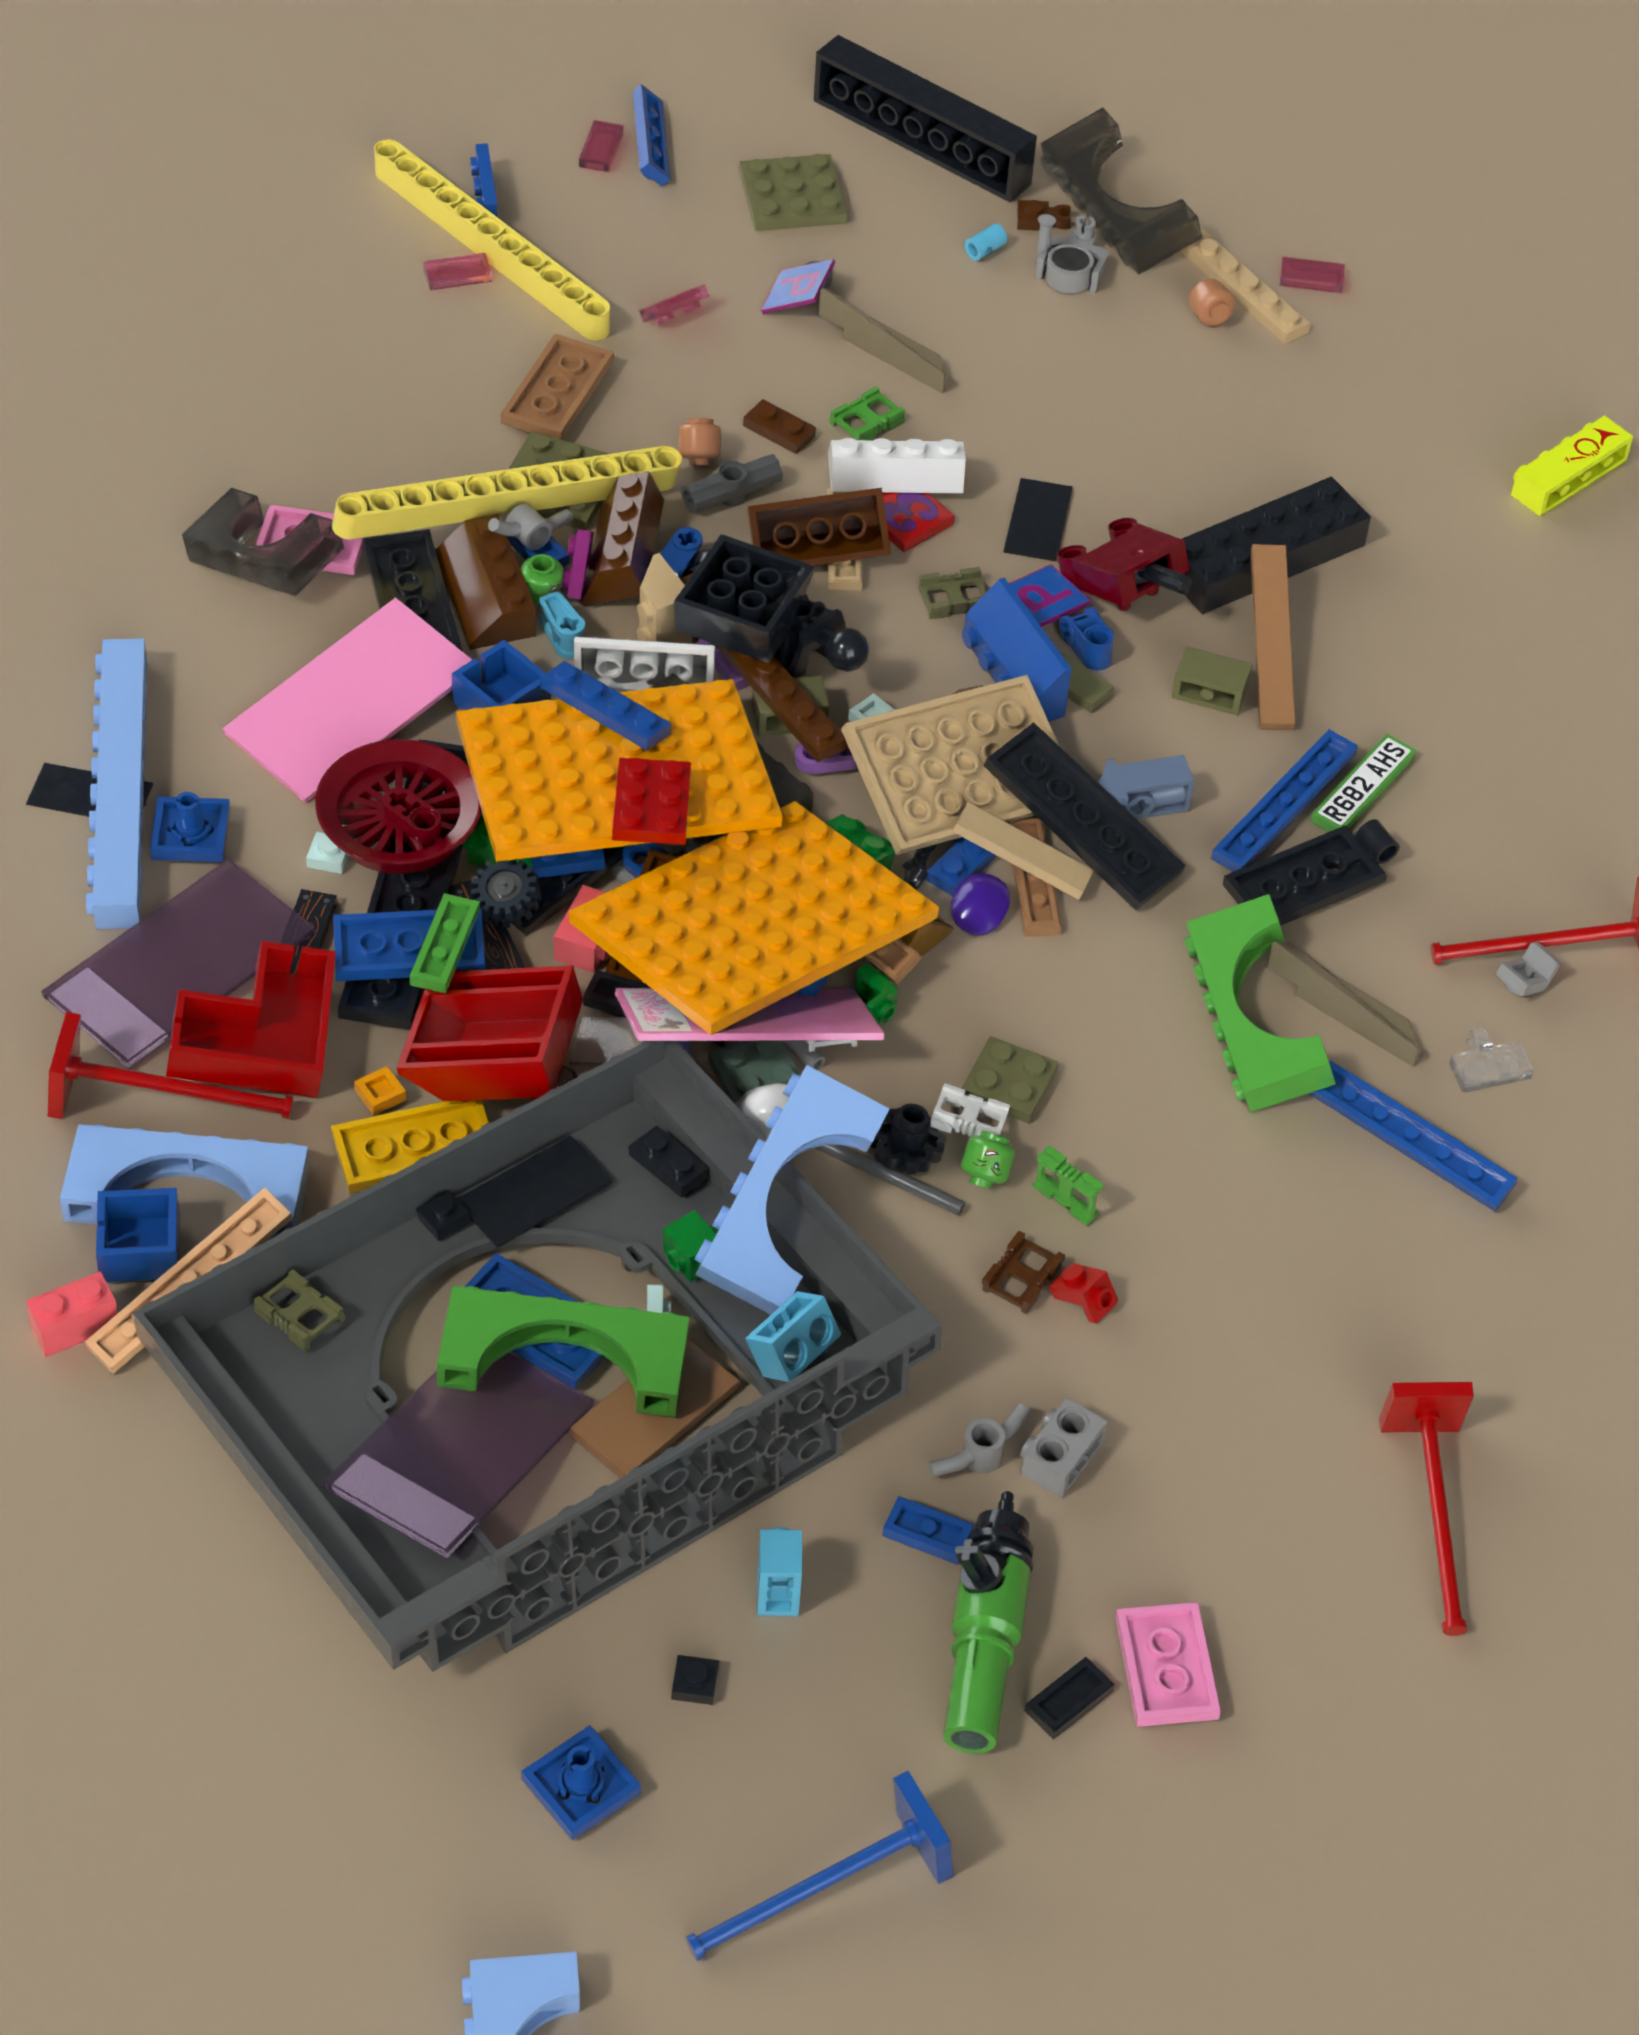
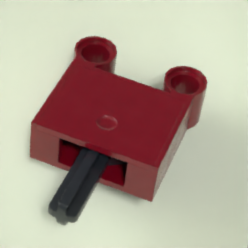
M1121 518L1112 521L1108 525L1110 541L1088 553L1086 547L1082 545L1066 546L1057 552L1060 572L1081 591L1117 604L1120 611L1129 610L1131 602L1145 594L1149 596L1158 594L1160 586L1180 594H1185L1189 592V586L1192 584L1191 578L1184 574L1190 570L1185 541L1138 524L1134 518Z

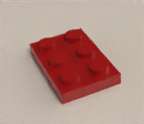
M619 758L612 840L685 845L691 762Z

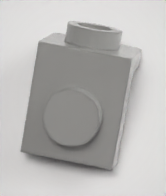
M1533 942L1529 945L1522 958L1502 963L1495 975L1505 982V987L1510 992L1522 997L1545 991L1560 967L1561 961L1539 942Z

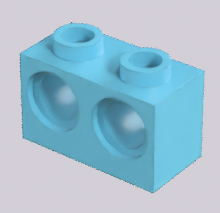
M797 1291L745 1339L762 1376L788 1382L801 1375L803 1370L818 1356L826 1353L829 1346L841 1336V1332L824 1296Z
M775 1527L770 1530L760 1529L757 1569V1616H799L802 1581V1530H790L785 1527Z

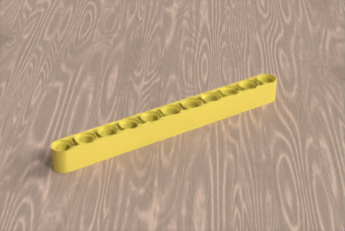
M387 139L375 144V174L379 180L589 340L597 341L605 339L609 335L610 304L606 299L399 142Z
M659 446L346 493L337 499L332 530L341 538L356 539L460 523L465 520L495 514L505 516L509 515L515 507L523 503L529 504L537 511L602 501L607 498L618 477L646 471L650 472L659 491H666L675 486L682 456L673 447Z

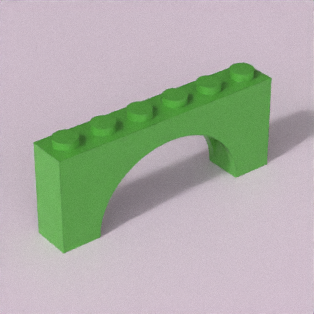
M1268 894L1187 921L1186 924L1190 936L1185 937L1184 941L1190 959L1198 956L1200 964L1194 965L1193 968L1199 985L1207 984L1209 992L1203 993L1209 1015L1217 1013L1219 1020L1212 1022L1218 1042H1227L1228 1049L1222 1050L1228 1072L1233 1070L1237 1072L1238 1078L1231 1081L1238 1101L1246 1099L1251 1113L1335 1085L1334 1076L1320 1035L1292 1039L1269 1034L1250 1022L1239 1007L1241 986L1251 966L1272 948L1275 940L1285 941L1270 895Z
M452 1286L437 1360V1387L476 1392L486 1370L505 1354L533 1344L567 1343L595 1351L608 1358L622 1370L634 1390L636 1413L676 1418L690 1317L680 1316L672 1312L658 1313L642 1311L633 1307L620 1308L599 1305L594 1302L582 1303L560 1300L556 1297L521 1295L513 1291L498 1292L483 1290L474 1286Z

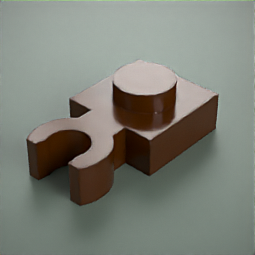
M1018 200L1017 230L1039 231L1040 223L1038 222V217L1043 214H1050L1056 218L1054 227L1063 230L1070 229L1071 206L1062 204L1049 207V201Z

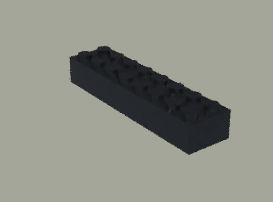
M840 35L834 37L816 52L814 102L1010 203L1032 184L1037 135Z

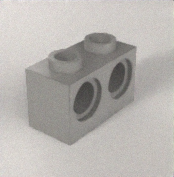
M1066 1398L1057 1410L1052 1408L1047 1413L1042 1422V1431L1037 1437L1030 1436L1024 1444L1020 1453V1457L1024 1458L1021 1475L1063 1498L1103 1444L1107 1420ZM1046 1458L1054 1459L1056 1461H1048L1046 1460Z

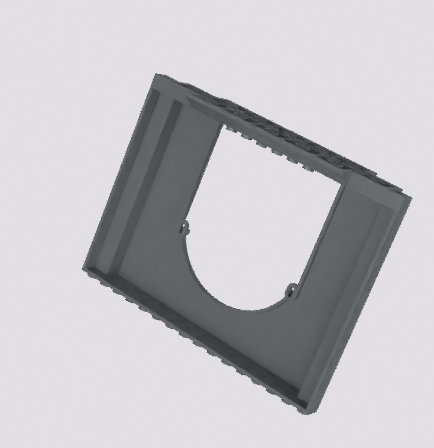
M643 1041L640 1045L623 1054L612 1057L604 1064L590 1071L583 1072L568 1083L549 1090L545 1095L534 1101L517 1107L513 1112L498 1120L483 1125L479 1130L462 1139L451 1142L443 1149L427 1157L420 1158L409 1167L386 1176L382 1181L352 1194L348 1199L337 1205L318 1212L314 1217L301 1224L284 1230L280 1235L265 1243L250 1248L244 1254L229 1262L214 1267L210 1272L195 1280L180 1285L176 1290L159 1299L147 1302L140 1309L133 1312L139 1340L394 1670L420 1655L432 1672L497 1635L501 1648L505 1653H508L843 1455V1431L908 1393L909 1368L941 1350L942 1324L793 1165L787 1162L773 1178L766 1202L768 1232L781 1258L793 1270L803 1276L794 1293L799 1291L824 1296L841 1332V1336L829 1346L826 1353L818 1356L803 1370L801 1375L785 1382L762 1376L745 1338L764 1322L770 1314L702 1278H698L690 1283L681 1271L675 1272L671 1268L664 1254L662 1228L694 1210L711 1227L722 1206L731 1208L737 1196L730 1193L740 1172L748 1175L754 1165V1162L748 1160V1157L758 1138L764 1142L767 1140L763 1133L676 1041ZM656 1125L709 1167L710 1177L682 1198L629 1156V1145ZM570 1135L612 1180V1183L499 1248H496L472 1219L469 1225L438 1241L420 1222L416 1211L418 1207L447 1191H450L457 1199ZM533 1243L572 1244L593 1248L620 1257L623 1268L628 1272H642L652 1267V1272L763 1396L745 1407L735 1409L728 1417L718 1423L702 1428L695 1436L678 1446L669 1447L659 1457L647 1464L633 1468L626 1476L609 1486L605 1485L598 1488L590 1497L576 1505L565 1507L557 1516L498 1550L478 1525L473 1522L444 1552L332 1487L364 1456L470 1517L387 1414L397 1407L398 1400L393 1389L386 1382L381 1381V1363L386 1342L399 1315L427 1284L445 1271L472 1257L510 1246ZM292 1269L309 1281V1286H312L321 1293L323 1298L328 1296L340 1305L346 1318L341 1324L334 1322L310 1342L311 1348L306 1352L288 1339V1334H285L284 1330H280L279 1326H275L274 1323L272 1325L268 1324L254 1312V1299L257 1296L262 1297L284 1280ZM284 1288L271 1301L280 1308H287L299 1299L300 1296L292 1289ZM312 1309L301 1317L298 1322L307 1329L312 1330L323 1323L328 1317L319 1310Z

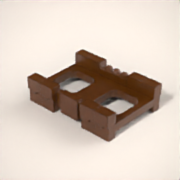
M1018 1231L1007 1245V1250L1004 1256L1001 1257V1260L997 1264L994 1263L983 1277L982 1291L986 1293L990 1291L1021 1308V1312L1027 1314L1037 1301L1047 1281H1051L1062 1267L1065 1254L1058 1252L1054 1255L1026 1240L1025 1233ZM1031 1250L1047 1259L1040 1270H1033L1019 1262L1025 1251ZM1011 1276L1028 1286L1021 1296L1014 1297L999 1288L1006 1277Z

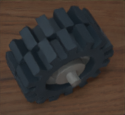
M515 859L508 860L507 863L499 861L496 865H492L489 860L485 863L487 870L484 871L479 868L476 871L478 879L473 878L472 880L473 889H471L473 899L480 901L482 918L486 922L490 919L491 924L498 927L501 921L504 928H510V921L514 920L516 926L522 924L521 917L524 916L527 920L533 917L530 909L537 912L539 908L537 900L541 901L540 887L534 871L530 866L527 867L526 862L520 859L518 864Z

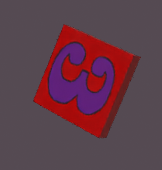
M887 492L883 494L889 540L903 552L954 524L955 515L929 493Z

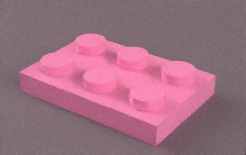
M269 505L254 549V561L355 575L363 550V538L344 539L336 535L332 530L333 513Z
M1198 1602L1117 1609L1115 1619L1136 1727L1219 1720L1221 1710Z

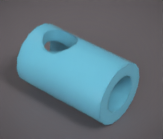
M997 223L992 224L967 239L964 244L965 251L971 259L975 261L980 260L1007 243V234L1001 225Z

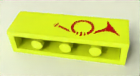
M1605 415L1593 423L1589 422L1573 436L1565 437L1559 445L1549 451L1545 450L1534 461L1520 466L1513 477L1514 484L1511 496L1538 516H1542L1625 462L1628 458L1634 436Z

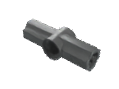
M774 454L745 464L737 461H728L719 466L717 474L682 486L681 494L685 506L690 513L719 503L735 506L745 501L747 493L782 481L783 472L779 460Z

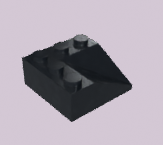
M721 534L674 600L675 630L769 663L786 638L815 572V566Z

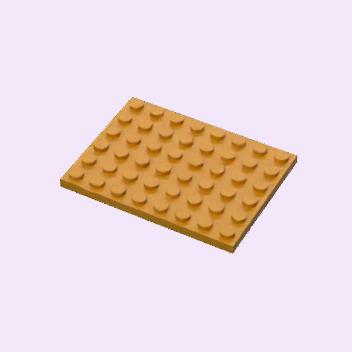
M733 679L619 692L671 723V734L647 751L560 699L456 711V723L496 862L648 843L612 840L619 758L691 762L686 838L782 827L783 815Z
M794 801L780 808L783 815L782 827L728 833L569 910V923L709 1035H713L937 919L939 906Z

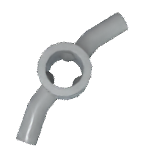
M523 503L509 513L506 522L493 518L489 521L488 528L490 531L504 536H515L527 549L534 551L548 542L552 535V530L571 522L573 516L568 509H565L548 518H543L529 504Z
M1017 1404L1002 1425L988 1418L972 1421L967 1426L962 1451L953 1456L928 1462L931 1477L960 1471L966 1467L980 1474L995 1471L1001 1464L1005 1441L1013 1437L1030 1414L1029 1408L1024 1404Z

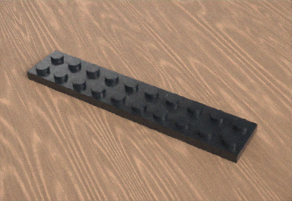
M418 740L439 746L453 753L469 767L462 745ZM407 778L404 788L408 789L413 779ZM424 782L423 785H422V787H421V789H420V791H422L424 788H426V787H427L428 785H430V784L427 783V782ZM396 835L387 850L389 853H396ZM403 841V853L413 852L410 845ZM463 843L446 860L434 867L405 874L379 872L367 913L437 910L444 893L450 895V887L454 882L463 850ZM410 978L346 981L338 1006V1018L411 1029L423 988L411 986Z

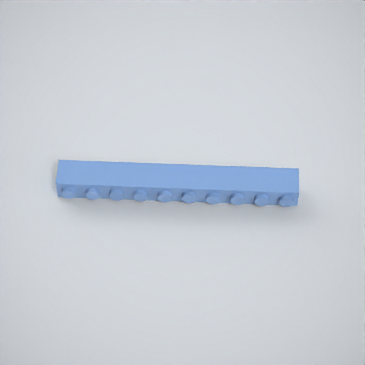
M145 638L102 639V654L95 655L96 674L101 675V679H95L94 681L95 700H100V705H94L93 707L94 726H99V731L92 732L93 752H98V757H92L91 759L92 778L97 779V784L90 785L91 805H96V810L89 811L90 832H95V838H88L89 859H94V865L87 866L88 887H93V893H86L87 915H94L96 929L140 928L147 699Z

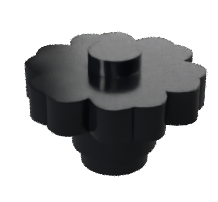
M910 1103L897 1109H889L870 1147L875 1149L874 1158L878 1162L883 1163L888 1169L894 1170L901 1167L904 1172L915 1174L927 1172L930 1169L931 1163L941 1161L946 1136L938 1132L939 1129L930 1127L931 1117L925 1108L918 1104Z

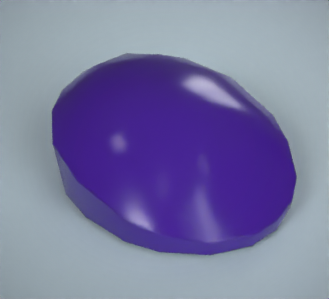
M985 873L972 874L964 878L956 887L950 906L951 916L955 924L972 935L989 934L997 929L1006 916L1010 906V892L1006 884L996 876Z

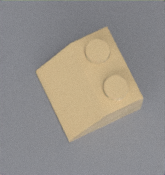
M660 553L653 555L640 586V603L637 604L639 615L638 640L692 643L691 635L675 630L674 600L685 585Z

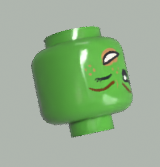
M537 554L528 558L522 564L520 570L534 604L539 605V598L554 592L563 593L564 570L558 560L549 555Z
M983 1130L980 1136L970 1137L961 1162V1169L971 1175L969 1183L991 1189L992 1183L1001 1184L1007 1181L1016 1153L1015 1149L1009 1145L1010 1139Z

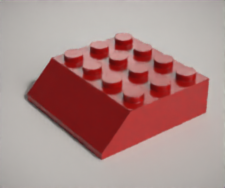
M574 966L455 971L446 994L425 989L396 1067L398 1074L443 1102L539 1098L545 1095L549 1090L556 1088L583 1002Z

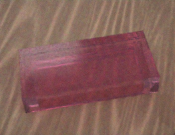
M594 120L579 157V167L609 172L624 134V125Z
M485 253L423 261V271L430 291L492 282V272Z
M1282 257L1279 286L1342 293L1345 264Z

